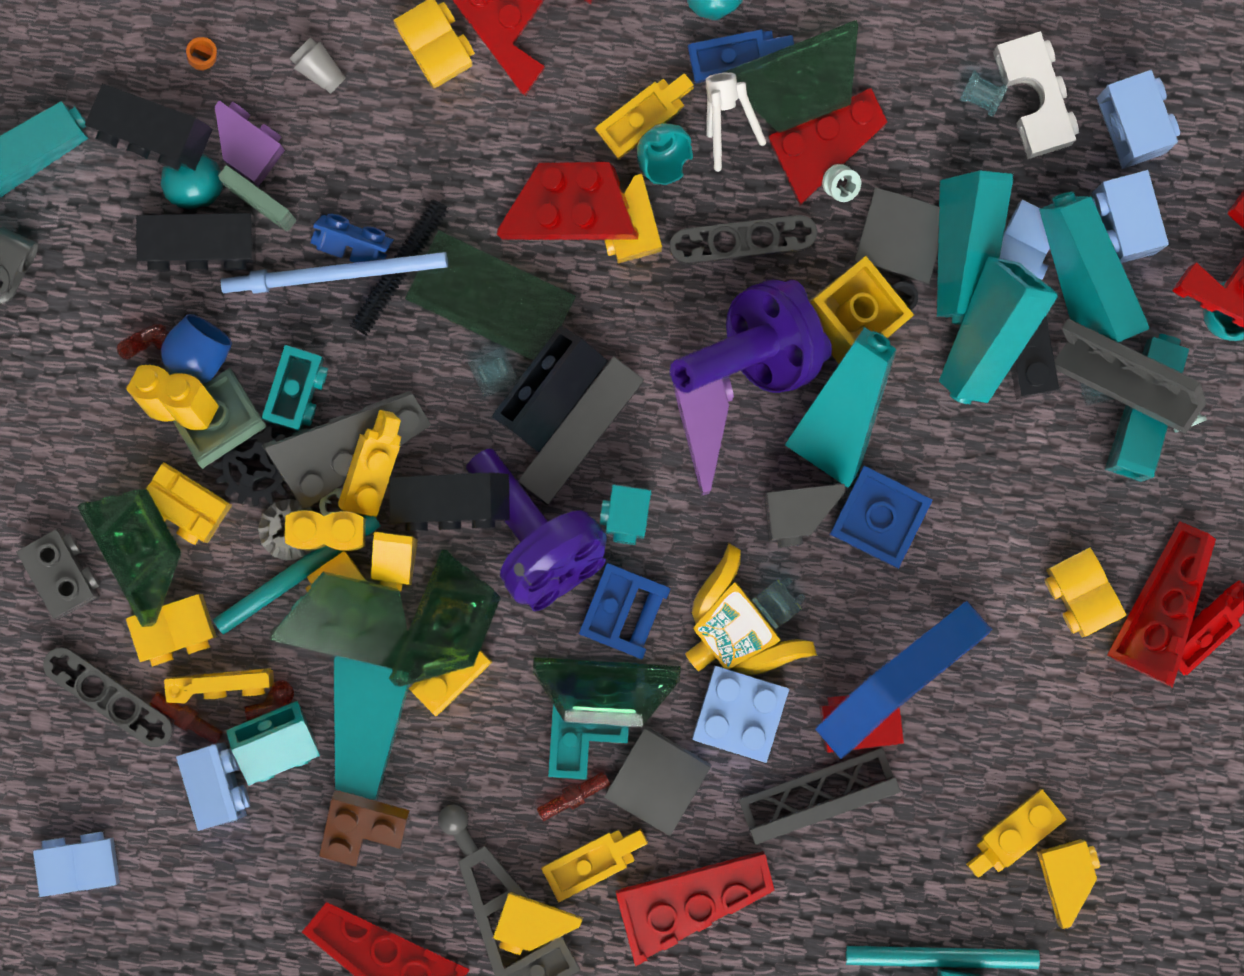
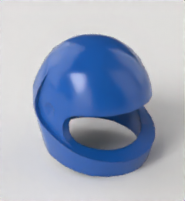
M187 314L165 338L161 347V359L169 375L176 373L188 374L204 384L215 376L226 361L232 341L212 323L196 315Z

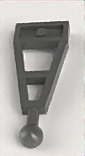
M458 805L444 807L439 813L438 825L444 833L454 836L465 856L458 863L494 975L571 976L580 971L581 968L563 936L552 940L550 943L505 968L497 941L493 938L494 932L488 915L504 907L510 892L527 898L530 897L486 846L478 850L467 830V812ZM481 861L486 863L508 890L485 904L472 868Z

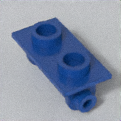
M328 214L327 216L322 215L314 223L313 228L316 229L313 233L311 244L317 246L316 250L339 258H343L346 246L352 247L349 261L357 263L387 259V254L382 252H386L394 239L385 237V233L380 229L365 226L362 229L349 224V220L343 216Z

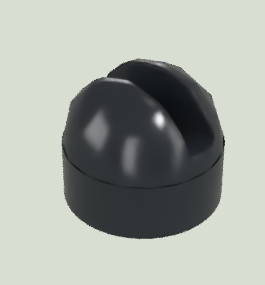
M899 281L891 286L894 291L898 289L913 297L911 302L901 298L910 310L916 306L918 291L913 284L907 281Z

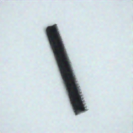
M434 199L431 200V204H428V208H425L426 212H423V216H420V220H417L418 224L415 223V228H412L413 230L410 231V235L404 240L405 242L402 243V247L399 248L400 250L396 252L397 255H394V257L419 255L418 252L422 253L423 251L420 248L425 249L423 244L428 245L425 240L430 241L428 236L433 237L431 232L435 233L433 228L438 229L436 224L441 225L439 220L443 221L441 216L446 217L444 212L449 213L446 210L448 207ZM406 273L381 275V279L378 280L379 283H376V287H373L374 290L370 292L371 295H368V299L365 300L366 303H363V307H360L361 311H358V315H355V319H352L353 323H350V326L363 335L368 336L366 331L370 332L368 327L373 328L371 323L376 324L374 319L378 320L376 315L381 316L379 311L384 312L381 307L386 308L384 303L389 304L387 301L391 300L389 295L394 296L392 292H397L394 288L399 289L397 284H402L399 280L404 281L405 279L402 276H407Z

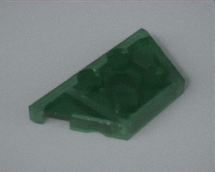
M857 20L722 73H734L737 83H746L747 96L753 110L764 118L778 133L851 105L858 34Z
M147 489L124 492L122 495L104 497L102 500L80 503L77 507L142 627L154 626L179 561L181 550Z
M441 550L390 674L389 680L395 686L401 687L474 666L501 597L486 582L481 581L474 572L458 562L447 550Z
M323 571L311 585V589L305 596H301L291 607L290 613L277 627L275 626L270 631L269 635L271 641L409 673H415L416 669L399 590Z
M534 657L533 673L564 722L642 727L680 682L681 666Z

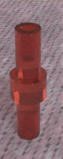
M159 692L155 694L150 702L151 706L174 719V725L186 732L190 729L214 745L223 734L221 730L198 717L199 712L188 705L182 707L177 703L166 702V696Z
M603 771L579 785H576V783L569 785L561 790L563 794L536 809L544 822L569 807L574 810L585 804L584 799L611 784Z

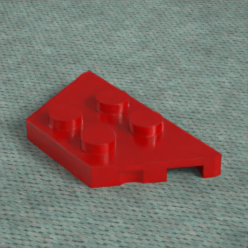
M610 162L538 163L497 229V235L502 240H638L639 238L638 230L633 225L628 211V202L625 195L621 192L620 180L616 169Z

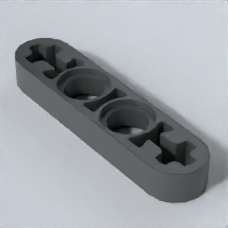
M795 215L686 228L677 231L670 241V253L675 261L690 265L799 252L809 249L814 244L817 238V227L811 218ZM797 223H802V227L805 230L810 229L811 235L805 237L804 243H798L796 237L784 238L786 246H778L780 234L776 225L783 224V232L794 231ZM763 227L771 231L773 242L769 247L758 248L752 243L751 234L755 229ZM728 232L732 234L735 239L733 250L722 253L714 247L713 240L718 233ZM700 234H709L707 246L711 255H702L704 247L693 249L689 257H684L683 251L676 250V245L681 244L682 237H689L691 243H699L703 241Z
M55 648L45 656L43 668L45 674L51 680L149 747H161L172 739L174 725L166 714L69 648ZM67 655L69 657L67 664L75 671L80 670L81 664L86 667V670L77 677L74 686L69 684V681L74 676L65 671H61L59 674L54 672L57 667L53 662L55 657L63 658ZM91 675L98 676L104 684L103 692L95 698L87 696L83 690L85 679ZM127 697L134 702L135 712L131 718L121 719L116 715L114 706L119 698ZM144 708L149 711V714L144 717L147 721L154 724L161 720L164 723L162 731L166 734L163 738L158 736L151 740L148 737L151 731L143 724H139L137 730L132 727V724L141 717Z

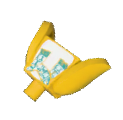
M728 542L723 558L701 586L693 601L692 615L696 624L693 629L702 641L685 653L691 664L699 672L713 660L717 659L724 669L728 670L731 668L737 673L754 676L774 670L799 658L818 656L812 641L795 639L778 643L781 638L737 582L731 585L740 566L741 550Z

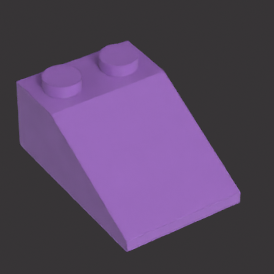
M729 376L689 393L679 391L673 384L701 496L708 495L711 491L729 408L728 402L733 401L732 398H734Z

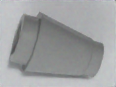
M311 37L290 58L296 65L294 67L295 70L323 89H326L330 94L346 79L322 43L319 42L317 44Z

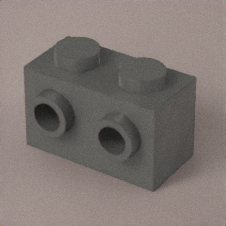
M55 529L16 551L53 619H61L100 597L96 591V588L100 586L98 578L90 566L84 568L77 555L82 553L71 533L65 535L63 530Z

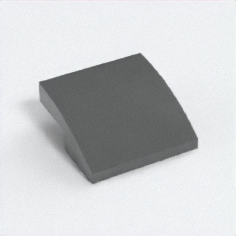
M875 188L855 263L867 256L877 269L892 272V275L930 284L938 255L940 207L901 194Z
M645 726L604 798L671 836L712 764Z

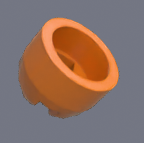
M197 37L191 40L186 48L187 61L196 70L204 71L210 69L217 59V49L213 41L205 37ZM195 52L196 54H199L200 56L207 58L208 60L204 61L202 59H199L193 56V53Z

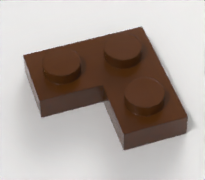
M335 790L331 799L319 857L356 867L364 839L400 849L410 810Z

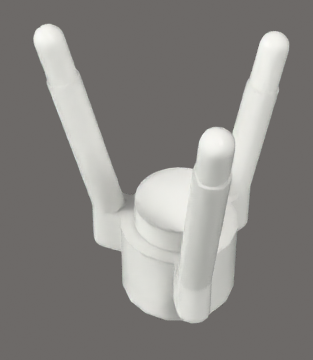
M718 73L706 78V134L709 138L713 137L714 170L717 172L722 169L721 110L734 108L738 98L759 145L764 146L766 144L762 129L747 96L746 83H737L734 73Z

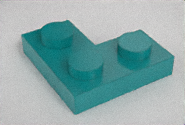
M553 700L548 777L587 779L589 741L628 743L630 705Z

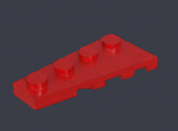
M1179 521L1107 654L1109 657L1173 688L1216 538L1207 532Z
M764 851L615 890L635 967L647 961L648 957L657 952L665 951L678 944L679 940L696 931L700 932L711 926L712 922L723 916L733 914L775 891Z
M328 902L323 905L302 931V934L354 976H466L470 969L460 964L454 963Z

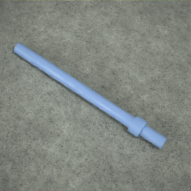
M442 252L268 273L266 269L250 271V274L246 276L221 278V290L223 293L251 290L253 294L269 292L270 288L446 268L448 267L447 253Z

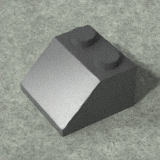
M845 484L766 493L764 495L769 542L778 541V548L800 546L803 544V538L810 536L845 493Z

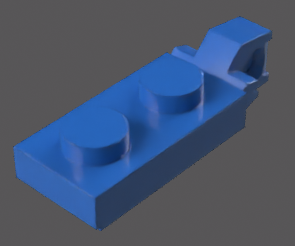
M762 29L688 44L695 84L706 82L708 76L718 73L741 75L769 69V67L778 65L777 57L794 54L796 50L793 35L773 39L772 31L763 32Z

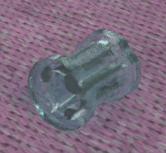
M973 71L959 100L962 102L969 101L987 110L988 115L994 117L1008 86L1004 84L1001 86L995 85L979 77V73Z

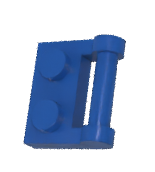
M607 563L579 634L643 660L647 650L643 647L663 598H668L671 588ZM640 588L649 592L631 639L628 642L620 639L619 635L637 590Z

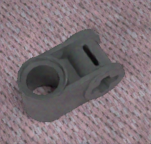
M5 227L0 228V280L3 282V286L0 288V304L9 302L15 296L25 273L31 267L38 251L37 242Z

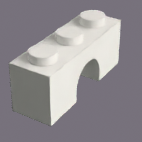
M1040 31L997 45L993 54L1004 87L1020 83L1027 84L1037 91L1040 98L1039 110L1033 114L1021 117L1016 123L1027 158L1031 159L1071 146L1076 141L1075 134L1079 133V128L1074 113L1067 112L1063 100L1067 98L1064 81L1061 76H1055L1051 64L1055 62V54L1049 40L1044 41Z

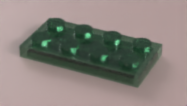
M439 230L427 254L446 252L448 267L418 271L405 297L407 301L531 361L536 358L560 325L563 326L576 299L575 295Z

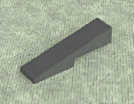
M613 357L518 480L519 484L548 506L590 453L604 432L638 391L644 379L616 357Z

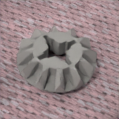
M287 499L274 502L262 513L258 526L259 537L263 547L272 556L282 560L300 559L312 551L300 550L285 543V536L274 538V535L278 534V531L283 528L281 515L285 519L289 513L304 510L297 500ZM310 507L305 509L307 511H313Z

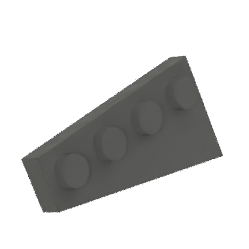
M407 391L363 407L361 411L351 415H341L330 419L329 423L310 430L308 428L292 433L293 436L277 442L273 440L262 444L267 455L304 510L345 483L360 434L364 435L367 428H374L379 409L393 412L401 419L397 433L401 437L399 446L431 426L430 421L411 392Z

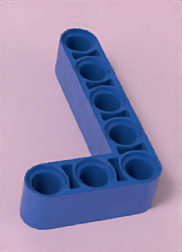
M968 601L964 602L863 682L815 729L816 732L836 755L842 759L897 708L972 649L993 629Z

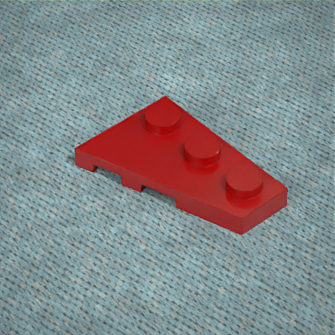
M872 88L769 135L768 140L799 205L801 206L822 185L823 176L831 166L845 164L887 124V120Z

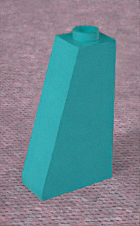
M60 101L0 136V197L89 139L83 131V128L86 127L84 125L86 121L76 107L69 110Z
M979 170L940 180L937 317L952 318L951 324H962L988 256L1000 259L1013 184V174Z
M1066 192L1052 198L1053 204L1040 208L1039 211L1070 320L1116 342L1123 341L1148 330V322L1092 197L1075 196L1074 192Z
M989 256L987 258L939 379V382L950 391V397L960 403L971 404L972 400L989 402L1057 298L1058 293L1021 263Z
M864 327L785 443V446L840 483L845 484L847 488H849L862 466L897 350L890 345L889 340L884 335L875 331L871 332Z
M1159 334L1158 338L1152 337L1146 341L1142 354L1183 374L1189 348L1180 346L1181 340L1176 337ZM1126 405L1105 470L1140 482L1154 478L1168 425Z
M343 654L335 655V790L377 801L413 674Z

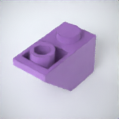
M218 101L215 105L223 160L228 166L259 187L285 151L282 145L278 143L281 136L265 124L257 128L247 121L251 115L236 103L231 102L228 107L221 101Z

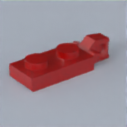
M1240 580L1224 590L1223 594L1219 595L1214 602L1203 609L1192 621L1178 668L1182 675L1187 676L1241 626L1239 619L1244 614V583Z

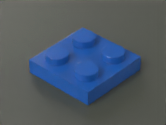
M863 466L829 535L899 569L933 500Z

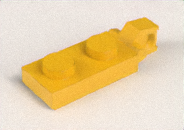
M685 73L670 85L664 79L658 83L654 82L595 128V131L619 160L638 145L641 137L649 129L657 124H666L678 114V111L685 107L680 99L694 89V84Z
M379 409L374 428H367L364 435L360 434L338 501V506L341 510L377 517L400 448L401 437L397 433L401 419L395 413Z
M266 668L166 678L164 680L166 702L185 704L193 694L203 693L204 699L227 697L226 691L241 690L242 696L265 694V688H270L274 684L273 670Z
M1040 789L982 836L983 839L976 844L981 853L966 865L978 878L993 866L1000 872L1005 867L1008 868L1067 819L1043 789Z
M642 829L625 837L622 836L620 830L613 833L609 832L544 865L541 869L559 903L627 868L628 864L635 861L631 852L648 844V841Z

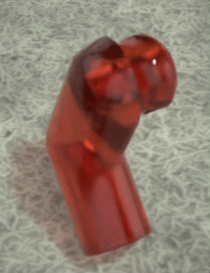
M155 323L119 342L117 345L118 355L128 360L152 344L158 350H161L162 344L170 332L165 330L166 326Z
M285 680L276 681L263 703L244 706L246 720L250 721L290 704L294 698V690L290 683Z

